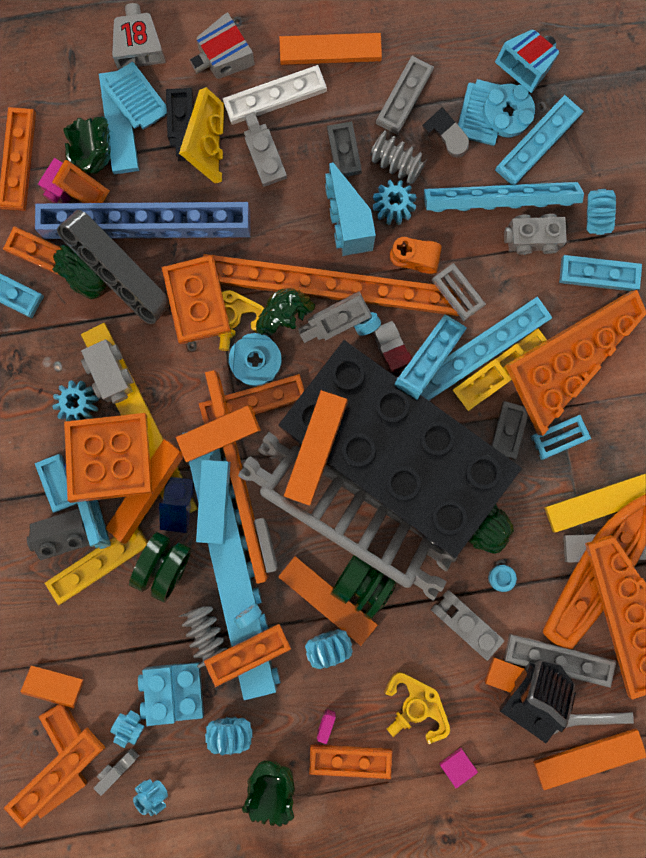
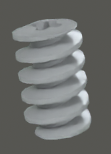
M384 130L371 150L372 162L376 164L381 160V168L385 169L390 165L389 173L394 174L399 170L398 178L402 180L408 175L407 184H413L428 159L421 162V152L413 157V147L403 151L405 144L403 141L395 146V136L387 141V131Z
M202 606L179 616L188 618L182 624V627H191V630L186 634V638L195 637V640L189 645L190 648H199V651L193 657L203 659L197 665V668L205 666V659L228 649L227 647H219L224 642V637H215L220 632V627H211L217 620L215 616H207L213 611L212 606Z

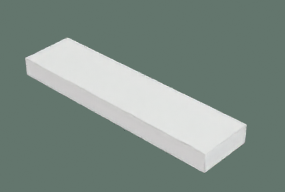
M316 65L222 99L231 125L245 121V115L255 112V115L259 116L325 93L327 92V87L320 68Z

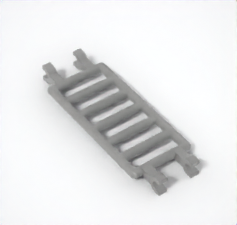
M268 432L258 452L265 456H273L281 461L280 464L270 474L262 469L254 458L249 456L238 476L246 481H254L262 487L260 490L262 497L405 588L415 584L423 589L424 594L428 598L434 600L438 592L444 589L447 581L437 576H430L420 569L426 555L435 559L438 566L445 571L449 569L451 562L454 563L457 557L453 559L437 548L416 530L327 464L323 475L332 480L311 514L297 506L298 501L286 499L278 494L274 489L298 457L300 447L293 446L291 449H288L279 443L276 436ZM343 487L355 496L335 529H333L320 519L340 488ZM363 501L376 508L377 511L357 544L344 536V533ZM387 515L400 523L382 559H380L367 549ZM411 530L422 537V540L404 574L391 566L407 532Z

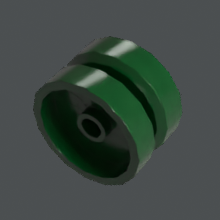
M156 532L142 551L131 574L129 586L143 592L152 584L151 597L165 603L178 585L192 549L181 543L175 544L170 549V538Z

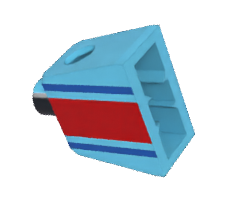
M530 30L506 41L495 63L532 93L552 67L559 55V50L556 48V41L552 36L544 38L535 30Z

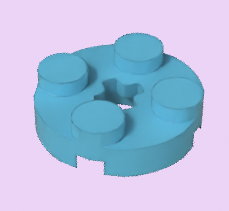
M503 84L497 86L489 93L483 105L482 115L489 129L493 128L502 137H515L522 134L532 123L535 115V104L529 91L522 85ZM506 105L514 109L512 116H509L508 112H503Z
M247 334L238 340L230 350L229 366L236 379L245 385L257 387L271 383L281 369V352L276 343L264 334ZM254 353H258L259 358L263 359L262 363H258V367H253L252 363L248 362V358H253Z

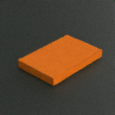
M213 255L162 267L177 339L180 345L231 332Z

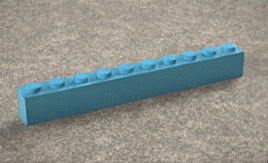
M222 448L189 462L198 503L201 461H226V457H223ZM229 483L225 544L208 543L232 647L268 629L265 614H262L256 621L243 629H239L234 622V618L253 604L258 605L262 603L259 587L254 588L252 577H255L251 561L248 562L246 551H248L245 535H242L240 530L242 522L239 510L235 508L233 500L235 499L233 485ZM271 660L238 676L244 700L276 693L277 684L281 683L278 668L272 667Z

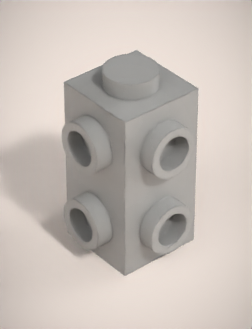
M545 214L541 218H531L530 215L516 216L504 230V242L508 243L509 252L517 251L519 255L530 254L533 251H543L544 254L557 253L567 243L565 217H557L556 214Z
M105 339L81 350L84 356L81 363L86 373H91L95 383L92 384L96 396L98 398L102 397L107 402L112 401L113 404L127 399V394L133 392L130 384L134 382L128 369H123L119 360L123 359L117 345H112Z

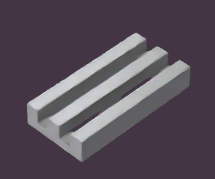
M454 263L432 279V282L463 321L486 305ZM450 272H452L477 305L473 307L448 275ZM442 278L446 281L449 287L453 290L456 296L467 308V312L463 309L460 303L456 300V298L452 295L449 289L442 282Z
M256 519L254 522L266 572L276 571L278 565L267 519Z

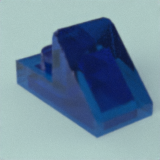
M170 477L166 483L163 503H159L160 530L187 533L194 486L193 479Z

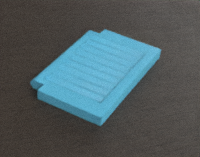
M134 62L106 77L107 83L103 85V88L134 129L141 126L144 130L167 116L166 104Z
M478 79L476 84L468 83L458 126L467 135L468 140L495 146L498 132L493 128L489 129L482 115V109L489 93L497 86H500L499 84Z

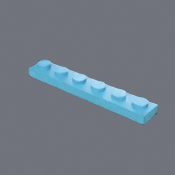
M578 182L424 189L426 210L442 212L446 209L467 211L471 208H484L487 210H492L496 207L521 208L522 206L530 205L546 207L551 204L571 206L574 203H583L584 192Z
M538 296L450 354L421 395L430 401L551 320L552 316Z

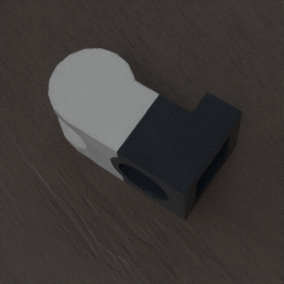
M443 107L422 125L423 130L429 137L436 133L446 144L447 152L452 157L459 158L467 153L469 148L467 135Z

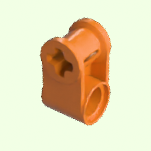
M400 237L393 244L390 260L397 267L434 274L438 271L442 246L433 241ZM400 249H404V250H405V251H404V253L406 254L405 256L401 255Z

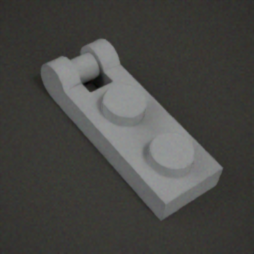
M447 590L443 594L444 599L438 605L435 604L430 610L488 661L505 640L452 592ZM453 605L457 610L450 617L446 612Z

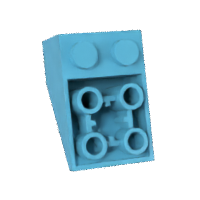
M329 163V173L325 174V189L327 199H330L332 224L337 223V225H334L336 248H341L342 256L373 251L376 234L371 209L336 165Z

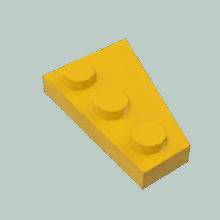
M206 87L199 90L179 154L216 184L222 182V172H219V160L223 159V150L219 148L220 135L223 134L224 103Z

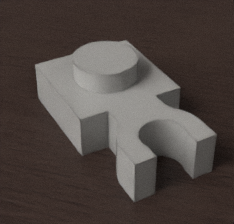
M131 748L113 767L108 764L96 776L100 781L93 789L102 796L135 762L139 754Z

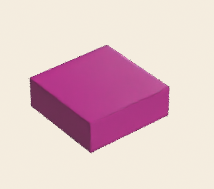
M329 709L324 711L317 732L318 742L327 744L336 718L334 711Z
M459 748L439 763L455 788H458L478 773L462 748Z

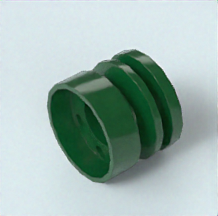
M353 555L333 587L331 595L345 604L354 595L357 596L358 600L355 610L359 612L368 603L369 605L364 616L371 619L385 606L396 587V582Z

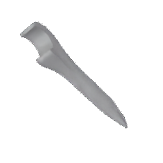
M633 712L570 714L566 728L581 725L633 724Z

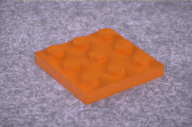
M146 413L64 422L67 497L70 503L152 494Z

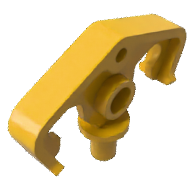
M231 290L222 292L231 332L218 335L220 337L219 350L229 351L230 339L236 335V331L232 329L239 325L242 314L250 312L256 314V319L251 322V329L258 333L256 331V322L264 309L260 304Z
M403 672L394 673L384 693L388 696H393L397 693V685L404 683L409 691V696L403 702V713H396V720L387 728V731L394 737L403 728L410 729L409 722L419 723L427 717H431L439 723V728L436 731L429 730L426 733V742L432 744L446 738L450 733V725L438 692Z

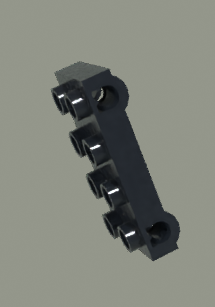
M343 340L278 426L302 445L320 391L322 390L348 399L326 464L416 530L437 548L455 559L522 468L422 395L416 400L394 386L398 379Z

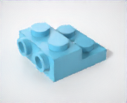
M200 662L150 666L142 670L143 675L138 676L139 692L144 691L145 702L140 704L141 719H146L147 726L173 724L175 721L202 719L204 717L200 668H197Z

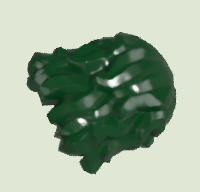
M103 116L95 117L93 121L92 118L87 120L77 118V120L73 121V124L67 125L63 129L69 143H65L66 160L87 174H97L110 160V130L106 118Z
M61 245V250H56V253L53 255L56 263L52 269L54 273H58L61 277L65 278L74 292L91 300L99 298L104 293L107 284L69 246Z
M292 288L280 289L267 300L266 307L258 316L256 331L261 335L266 333L271 336L276 332L279 325L296 329V318L294 315L298 313V318L303 321L305 315L313 312L315 305L309 296H305V293H301L300 290Z
M495 504L469 539V542L473 544L475 549L484 550L492 554L500 553L506 547L509 538L514 532L513 524L505 511L499 509L497 504Z
M262 761L258 763L247 780L248 796L242 807V812L249 813L252 822L256 821L258 823L261 821L265 825L269 819L272 826L275 824L279 827L282 824L287 825L289 821L294 819L292 810L294 804L292 796L295 792L293 773L288 767L282 766L277 762Z

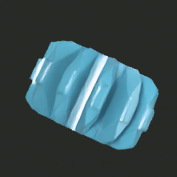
M389 180L387 187L380 185L378 187L379 193H375L373 196V200L376 202L373 204V210L380 211L378 213L379 220L387 217L386 223L388 225L391 224L392 219H395L398 225L402 223V218L409 220L411 218L410 212H414L416 209V205L413 203L416 201V194H409L412 187L409 185L403 188L402 180L398 181L397 186L393 184L392 180ZM390 200H391L392 202L399 201V205H398L397 203H394L393 205H391V204H390Z
M606 189L590 191L587 201V231L589 234L596 235L612 233L615 227L616 195L614 191Z
M72 380L68 382V389L63 385L59 386L62 394L53 395V398L58 400L59 403L52 406L54 410H60L57 415L59 419L66 418V421L84 420V417L86 419H93L89 412L91 410L97 412L99 409L92 405V403L99 401L96 395H92L94 392L93 387H86V383L83 381H79L76 385ZM75 398L78 399L79 406L77 408L73 407L75 405L73 402Z
M339 629L315 636L305 645L308 661L316 669L336 666L349 659L353 652L350 637H348L346 631Z
M236 716L233 718H218L216 721L208 723L205 742L207 743V749L211 753H220V755L240 754L242 751L250 748L251 738H253L250 722L245 718H237Z

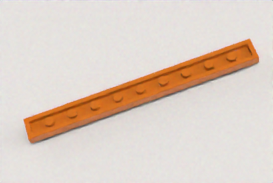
M213 255L221 285L273 292L292 288L305 293V296L343 300L360 291L366 304L459 316L434 284ZM446 286L461 305L460 299L456 296L453 290L449 286Z

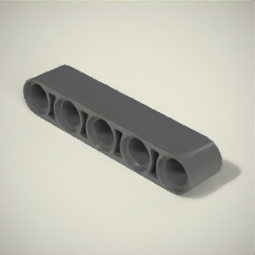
M81 210L74 211L58 226L57 233L60 238L143 321L148 324H155L170 307L168 296L85 212Z

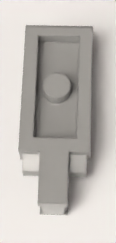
M255 112L245 115L249 129L244 131L245 142L263 187L287 179V174L266 124L259 125Z
M359 291L314 314L307 319L309 323L298 330L304 343L315 337L318 340L325 339L326 341L371 318L372 315Z

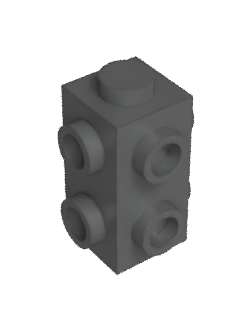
M79 509L30 524L27 545L31 552L35 551L40 561L90 545Z

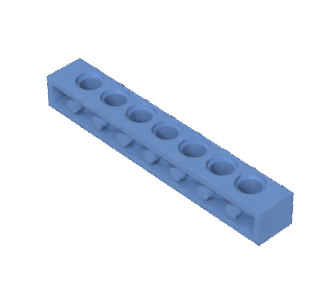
M248 202L35 204V230L44 239H61L57 233L58 226L76 210H81L89 215L110 238L250 237V208Z

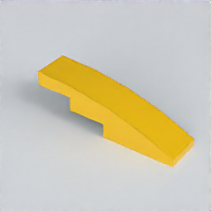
M536 329L454 388V393L468 411L512 380L505 367L506 364L547 341V339L539 329Z

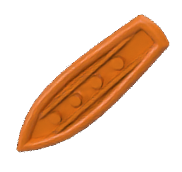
M646 494L620 509L606 522L592 540L610 535L615 537L633 563V567L638 563L646 546ZM587 549L574 568L543 628V634L552 643L571 650L604 611Z

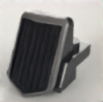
M530 661L515 681L514 689L499 707L500 712L544 743H547L556 730L563 732L568 725L576 695L575 685L560 664L547 661H538L534 664Z

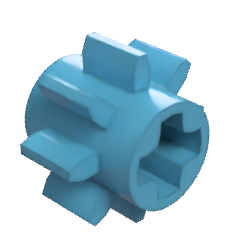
M131 710L128 715L120 713L110 730L115 735L113 742L123 748L126 747L127 743L135 745L145 727L139 723L141 716Z
M151 779L135 787V791L138 794L133 797V803L142 815L147 813L150 816L157 815L166 808V804L163 801L168 797V793L160 781L155 780L152 783Z

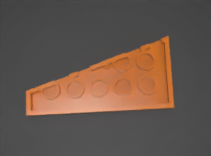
M638 290L629 291L505 365L538 435L543 436L549 430L548 426L555 418L560 417L564 412L563 408L573 397L576 398L600 370V365L617 350L615 347L625 336H628L645 317L646 309Z
M610 535L587 542L585 546L628 697L633 700L646 695V582L639 576L633 567V563L616 538Z

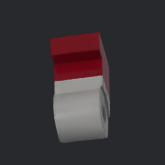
M393 321L380 325L373 332L388 372L393 374L405 369L412 360V357L407 352Z

